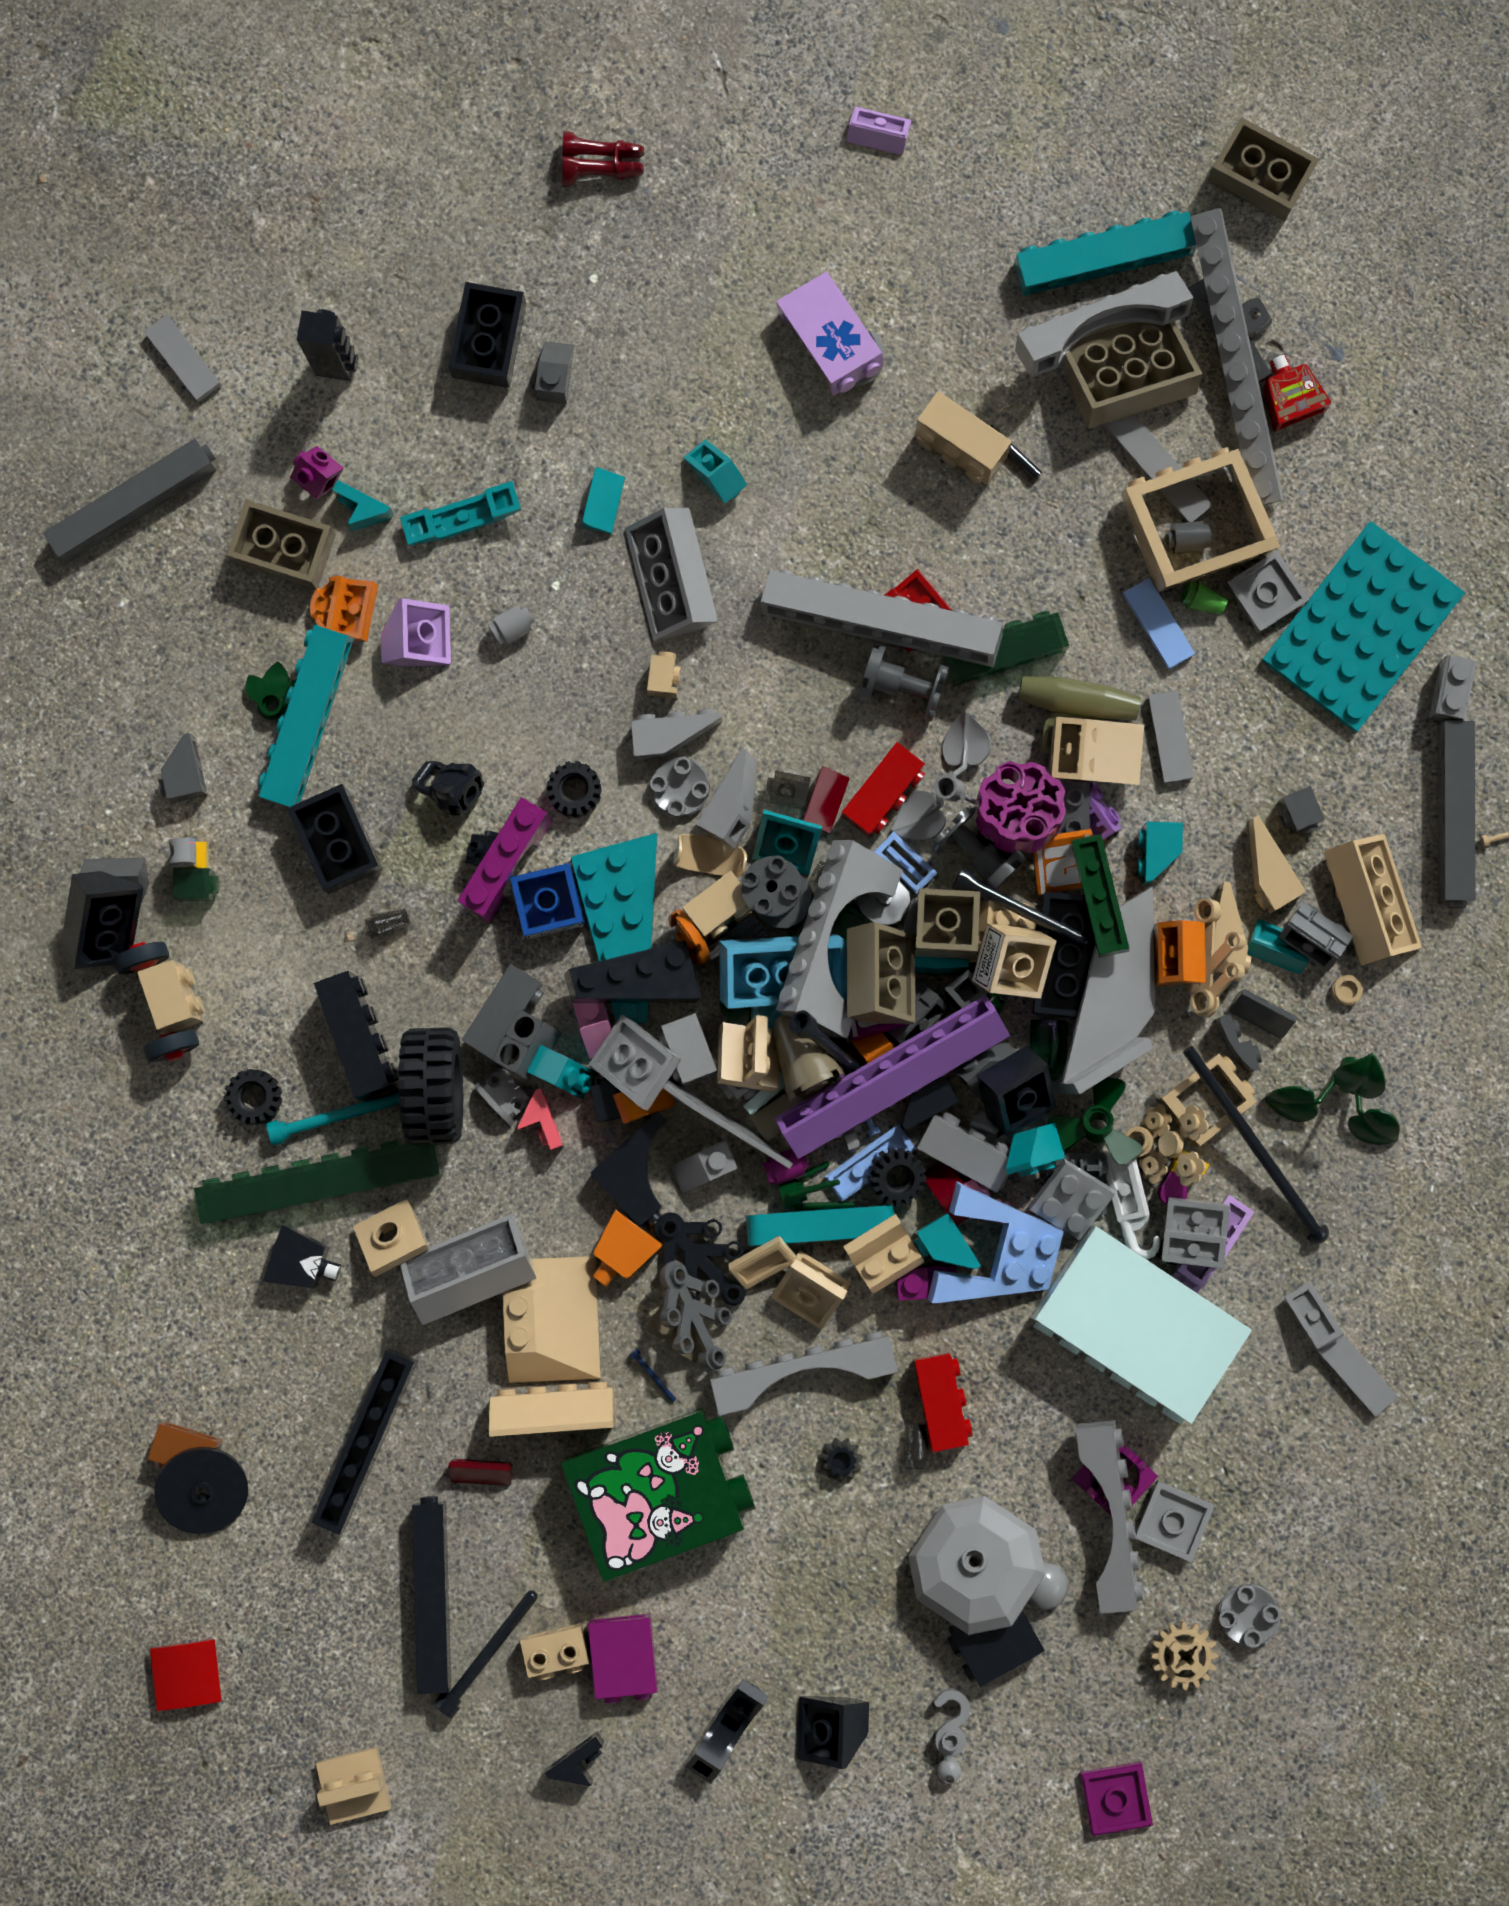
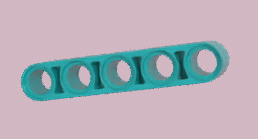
M894 1205L746 1215L748 1246L763 1245L777 1236H780L785 1243L855 1239L895 1215Z

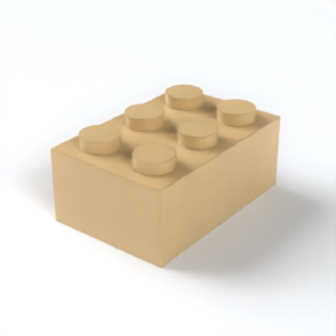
M939 391L936 392L917 419L914 434L917 438L916 441L927 450L933 448L941 454L942 460L952 467L959 466L966 471L965 474L970 480L978 484L982 482L985 485H988L1007 458L1012 443L1010 439Z

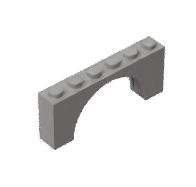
M833 840L828 850L822 874L818 880L813 901L808 910L804 928L799 936V942L793 960L790 963L784 987L779 996L777 1011L792 1018L798 1011L805 1010L817 1020L818 1029L827 1037L848 1038L854 1019L847 1018V1003L838 993L830 975L828 965L830 932L840 911L857 896L866 893L873 897H894L903 869L854 840Z

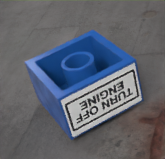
M569 863L510 877L523 935L526 939L585 926L572 868Z

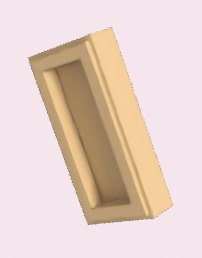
M777 1236L729 1263V1271L747 1290L789 1267L796 1259V1255L783 1239Z

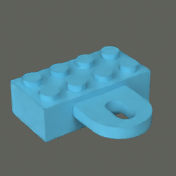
M830 934L828 942L830 975L838 993L847 1001V941L838 934ZM799 936L719 941L720 1001L727 1008L751 1007V1020L756 1015L767 1016L768 1028L772 1029L775 1026L774 1021L779 1016L784 1015L777 1011L776 1008L789 972L790 963L793 960L799 942Z

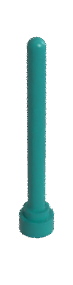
M399 1092L286 1123V1121L280 1122L279 1120L268 1122L266 1126L272 1146L283 1144L292 1134L398 1105Z

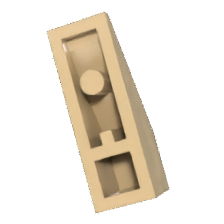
M1257 815L1248 822L1254 888L1257 892L1255 898L1263 910L1268 909L1271 914L1306 893L1263 821Z
M1226 881L1219 885L1216 900L1222 908V915L1215 923L1214 953L1225 942V937L1228 933L1237 932L1245 936L1231 883ZM1236 937L1234 938V941H1233L1234 946L1237 944V938H1236ZM1247 941L1245 947L1240 951H1233L1213 975L1221 976L1225 965L1230 962L1241 964L1244 967L1245 974H1247L1251 964V956L1247 955ZM1234 967L1233 970H1232V975H1233V976H1234L1235 973H1236L1235 967Z

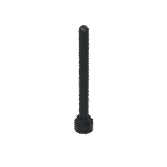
M962 867L957 875L952 889L980 891V896L1080 946L1088 944L1089 938L1087 935L977 881L978 877L973 875V871Z
M802 1010L792 1016L789 1027L798 1037L813 1040L850 1073L862 1067L818 1029L817 1020L809 1012Z
M530 1590L524 1595L451 1691L444 1694L441 1693L434 1701V1706L444 1715L452 1719L459 1711L462 1695L537 1600L538 1595L534 1590Z

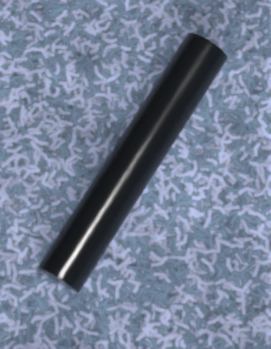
M991 425L992 428H994V429L997 430L999 433H1001L998 429H996L993 425ZM1011 443L1008 456L1034 481L1038 479L1043 472Z

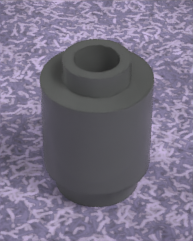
M1200 521L1171 524L1170 530H1166L1165 533L1167 548H1171L1174 554L1203 551L1204 548H1209L1211 545L1209 524H1202Z

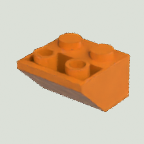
M1176 920L1158 922L1154 925L1155 987L1206 983L1205 922Z

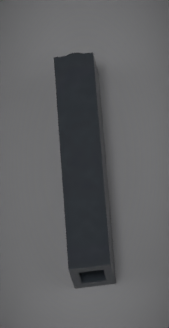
M438 1496L420 1497V1502L412 1505L417 1694L448 1693L451 1689L447 1506L446 1501L439 1502Z

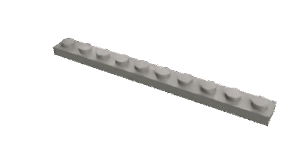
M1217 208L1190 217L1241 456L1264 506L1284 500L1222 209Z

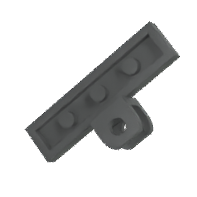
M1203 278L1188 287V290L1194 297L1195 303L1216 338ZM1253 298L1244 302L1242 307L1258 382L1261 383L1271 377L1272 374L1254 345L1252 338L1267 330L1272 324V319L1261 299ZM1254 313H1260L1258 319H1251Z

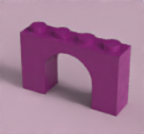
M520 797L457 900L464 909L491 924L506 900L503 892L518 862L531 845L536 848L538 847L553 823L546 811Z

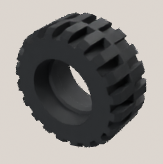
M450 1027L409 1029L402 1034L398 1070L400 1118L404 1139L411 1145L454 1144L460 1140L462 1134L464 1100L463 1065L458 1032Z

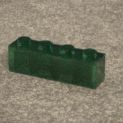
M1043 611L1033 615V620L1022 623L1021 620H1014L1006 623L994 667L943 656L946 666L949 667L948 673L953 687L1066 652L1069 643L1059 613L1050 614L1049 611Z

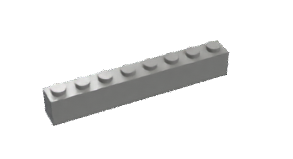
M770 570L760 601L763 615L990 667L995 665L1003 636V622H999L990 616H972L959 609L952 611L941 609L933 603L919 604L911 602L902 596L893 598L884 596L875 590L862 591L853 589L850 585L844 583L836 585L826 583L820 578H804L796 576L787 570H780L779 572Z

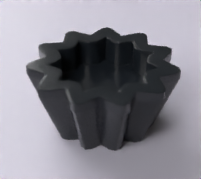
M834 1438L832 1444L826 1443L824 1445L825 1452L821 1453L819 1457L824 1461L821 1469L828 1471V1478L836 1476L839 1482H842L845 1477L853 1479L854 1472L861 1470L858 1462L863 1459V1456L857 1453L859 1446L851 1445L848 1438L842 1442L838 1438Z

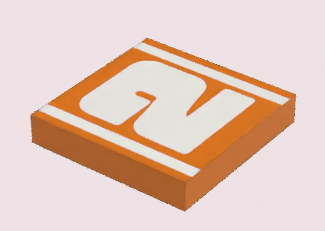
M1091 829L1058 834L1046 842L1043 849L1033 852L1035 883L1038 895L1044 894V892H1060L1082 888L1071 840L1093 836Z

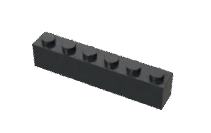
M393 1349L385 1351L311 1523L338 1535L346 1530L418 1360Z

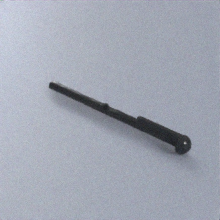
M1193 1046L1186 1048L1183 1051L1184 1056L1300 1220L1309 1229L1310 1234L1307 1236V1239L1314 1244L1325 1242L1329 1236L1327 1225L1319 1226L1311 1212Z

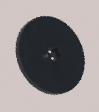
M211 1447L190 1448L173 1456L161 1468L155 1482V1502L162 1517L173 1527L193 1534L215 1532L232 1523L244 1509L248 1498L247 1476L241 1464L227 1452ZM204 1486L207 1487V1494L201 1492L199 1495L196 1494V1487L200 1489Z

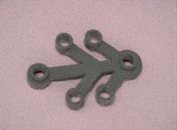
M678 1261L668 1262L659 1274L661 1285L667 1289L664 1310L660 1314V1321L665 1327L678 1325L677 1337L673 1341L674 1351L679 1355L689 1354L693 1351L694 1341L689 1336L692 1326L702 1347L698 1354L700 1367L707 1372L719 1370L726 1362V1354L721 1348L714 1346L701 1316L713 1321L716 1326H724L731 1323L732 1313L727 1307L714 1308L692 1299L688 1290L699 1292L703 1299H711L718 1296L719 1285L715 1280L701 1281L688 1275L685 1266ZM678 1298L681 1302V1312L676 1308Z

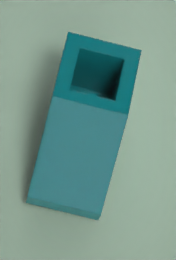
M1147 821L1143 825V829H1138L1137 845L1142 847V859L1137 861V877H1142V885L1151 883L1183 852V822Z
M542 1045L539 1046L527 1070L528 1073L581 1099L590 1090L596 1074L591 1069Z
M1055 1123L1014 1134L1006 1165L1007 1175L1020 1172L1021 1177L1055 1168L1054 1161L1065 1158Z

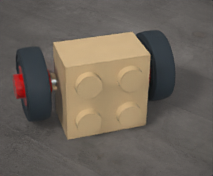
M141 942L134 944L128 948L129 950L115 956L113 961L118 974L138 973L156 1029L161 1031L162 1036L143 1047L145 1057L148 1062L162 1060L171 1062L183 1058L184 1053L199 1046V1040L195 1030L175 1031L203 1022L201 1014L205 1013L200 996L195 997L192 985L195 984L193 973L189 967L185 968V965L174 960L164 962L169 958V951L165 942H152L148 944Z

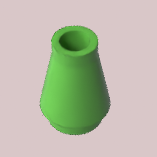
M1189 581L1183 590L1180 600L1182 604L1186 605L1187 609L1210 612L1217 615H1222L1228 601L1200 581H1196V583Z

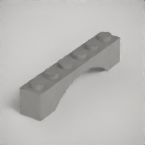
M1177 271L1167 275L1161 274L1149 282L1133 285L1126 291L1116 295H1107L1096 303L1088 306L1082 305L1068 314L1054 316L1045 323L1024 328L1017 335L1015 352L1030 377L1033 378L1058 368L1064 355L1085 335L1099 328L1118 323L1143 322L1164 326L1189 316L1194 297Z
M877 1331L865 1334V1341L853 1343L852 1338L834 1342L835 1348L824 1351L822 1345L804 1349L805 1355L795 1358L793 1353L775 1356L776 1362L764 1365L763 1360L746 1363V1370L734 1372L733 1367L715 1371L716 1377L710 1380L718 1414L721 1416L749 1409L757 1397L771 1384L787 1375L805 1369L820 1367L838 1368L856 1373L866 1379L897 1373L898 1369L889 1335L882 1336V1332Z
M1115 1420L1081 1423L1076 1428L1079 1458L1102 1486L1109 1502L1113 1519L1111 1553L1107 1564L1096 1582L1100 1614L1137 1611L1139 1601H1144L1142 1582H1137L1135 1570H1140L1138 1551L1132 1550L1131 1540L1136 1539L1134 1520H1128L1127 1509L1132 1508L1130 1490H1124L1123 1478H1128L1126 1459H1120L1119 1448L1124 1447L1122 1429H1116Z

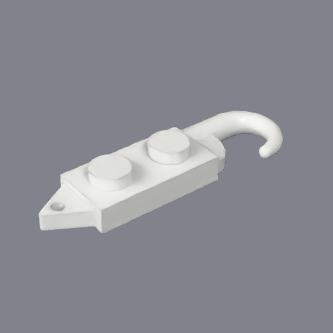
M1109 1152L1107 1160L1108 1174L1106 1176L1109 1187L1113 1188L1115 1192L1112 1201L1117 1221L1121 1225L1125 1245L1146 1260L1150 1259L1159 1251L1160 1238L1158 1236L1154 1237V1244L1149 1250H1142L1137 1243L1135 1231L1147 1224L1150 1215L1137 1161L1134 1159L1128 1165L1120 1166L1114 1162Z

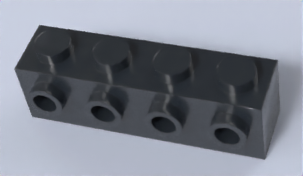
M318 309L317 312L301 310L296 340L315 376L351 381L352 372L357 371L359 357L358 354H355L354 346L351 345L350 337L347 336L345 327L342 326L339 317L334 312L325 309Z

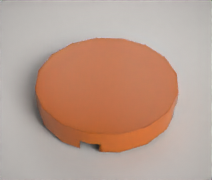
M680 909L669 914L668 921L670 927L676 926L678 930L675 934L677 942L686 940L691 961L693 960L699 966L708 962L711 957L707 944L689 916Z

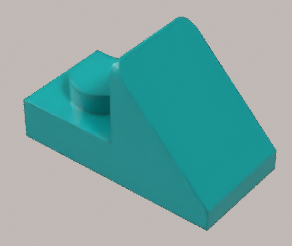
M337 480L332 489L336 498H338L337 503L349 510H353L356 507L347 523L351 531L391 520L394 515L388 505Z

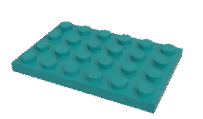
M1370 520L1309 598L1310 600L1304 604L1265 654L1261 662L1354 733H1357L1466 592Z

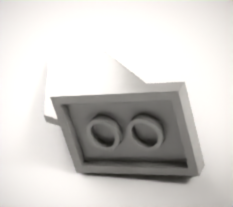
M1153 887L1146 889L1119 906L1130 948L1129 952L1099 958L1095 944L1063 1076L1051 1082L1057 1094L1080 1095L1153 1049L1148 1037H1137L1155 1013Z
M623 1014L620 1016L590 1061L589 1065L639 1107L647 1111L662 1088H664L693 1110L789 1169L791 1168L793 1163L757 1134L672 1079L670 1076L681 1059L632 1019Z

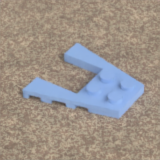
M956 1182L949 1212L957 1216L1004 1223L990 1278L934 1270L928 1300L931 1303H942L1048 1290L1064 1231L1034 1216L1023 1213L1010 1205L999 1202L986 1194L975 1191L962 1183Z

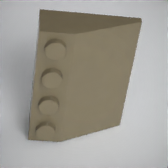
M1175 321L1164 326L1143 322H1127L1099 328L1076 342L1062 359L1076 406L1088 429L1196 395L1202 377V372Z

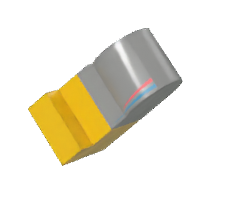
M195 838L169 839L171 867L178 871L208 869L207 842H196Z

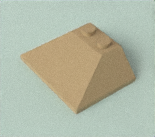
M596 1256L531 1259L537 1279L503 1292L505 1356L509 1383L601 1378L597 1279L592 1276L596 1271Z

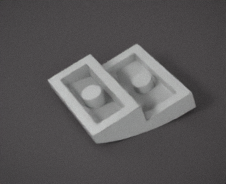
M1169 1197L1162 1261L1223 1269L1230 1204Z

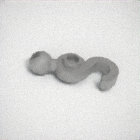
M953 1688L941 1691L934 1699L937 1707H941L949 1700H955L960 1704L959 1713L945 1721L935 1734L936 1747L943 1754V1761L937 1767V1776L942 1782L947 1784L956 1782L961 1776V1767L956 1761V1755L960 1754L965 1748L966 1737L959 1726L967 1721L970 1714V1704L967 1697L961 1691ZM946 1776H953V1779L951 1781H946Z

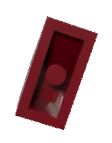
M941 1162L923 1173L926 1176L925 1183L943 1212L949 1214L956 1226L970 1218L953 1215L949 1212L956 1182L964 1184L952 1167Z

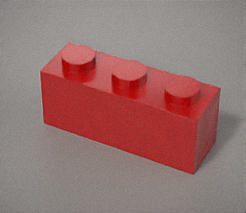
M896 742L843 809L841 817L868 838L873 832L879 835L889 822L885 818L891 809L897 812L907 799L904 793L911 785L916 788L926 775L922 771L925 763L900 743Z
M949 1352L913 1359L932 1452L969 1445L968 1437H973L970 1419H964L962 1407L967 1406L964 1389H958L956 1377L961 1376L958 1359H952Z

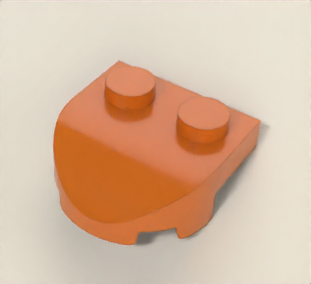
M343 576L328 578L329 582L321 589L317 588L312 596L310 603L311 617L315 619L318 626L354 638L353 641L367 642L379 584L373 581L347 579Z

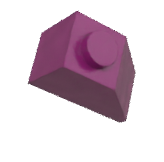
M956 1265L914 1268L896 1280L897 1300L928 1299L934 1270L956 1273Z

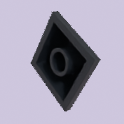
M799 1696L797 1759L846 1769L868 1735L869 1702L848 1697Z

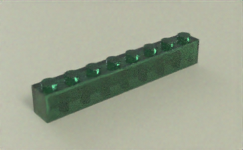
M398 1140L381 1143L380 1150L369 1152L368 1146L350 1150L351 1156L339 1158V1153H332L321 1156V1162L310 1164L309 1159L291 1162L292 1168L280 1170L279 1165L261 1168L262 1174L250 1176V1172L246 1171L232 1174V1180L220 1182V1177L201 1181V1187L194 1188L200 1224H209L443 1175L438 1145H411L410 1143L399 1145Z

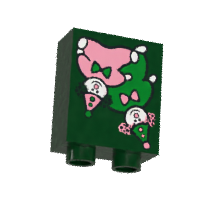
M702 1407L572 1455L562 1461L563 1471L603 1582L744 1530V1521L741 1514L755 1510L756 1507L744 1474L728 1479L720 1456L735 1449L722 1415L707 1421Z

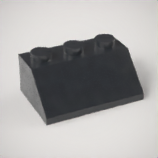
M103 871L72 874L60 949L73 969L114 965L113 958L129 950L128 948L134 945L144 889L141 884Z

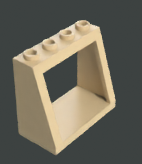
M1228 447L1212 452L1211 459L1202 462L1200 457L1191 459L1183 463L1184 468L1173 471L1172 467L1160 470L1155 473L1156 478L1145 481L1144 477L1129 481L1127 483L1128 488L1121 492L1152 583L1158 593L1262 557L1280 547L1275 531L1239 449L1229 452ZM1230 465L1257 543L1174 571L1142 495Z

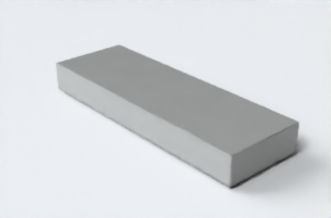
M168 314L144 331L198 403L222 386Z
M1178 690L1148 695V705L1163 784L1192 780L1194 775Z
M1345 1336L1318 1351L1316 1350L1374 1417L1378 1416L1398 1398L1395 1392Z

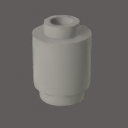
M517 604L494 617V621L488 624L499 645H502L505 642L509 644L531 632L532 628L530 625L534 623V620L526 607L520 609Z

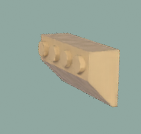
M1385 834L1353 840L1324 851L1326 866L1332 875L1336 897L1341 903L1345 915V924L1350 930L1351 935H1353L1354 952L1359 958L1361 966L1422 948Z
M607 1381L590 1382L589 1388L577 1389L576 1384L558 1385V1391H546V1386L528 1387V1393L516 1394L515 1388L498 1389L497 1395L490 1397L489 1437L613 1428L617 1423L614 1386L607 1387Z

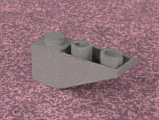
M702 709L697 711V715L685 716V712L680 711L667 713L665 718H655L654 714L637 716V720H631L635 761L668 757L722 722L721 713H715L714 709Z
M744 748L732 761L729 772L716 787L714 796L708 806L701 811L699 820L696 823L707 835L733 849H736L751 824L758 763Z

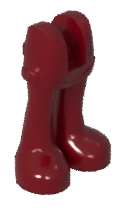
M563 131L562 187H572L577 178L583 175L615 177L617 180L642 176L644 174V165L642 163L622 162V158L636 159L643 157L644 146L624 142L623 140H617V142L587 140L577 137L573 132ZM578 155L610 156L612 161L588 160L574 157Z

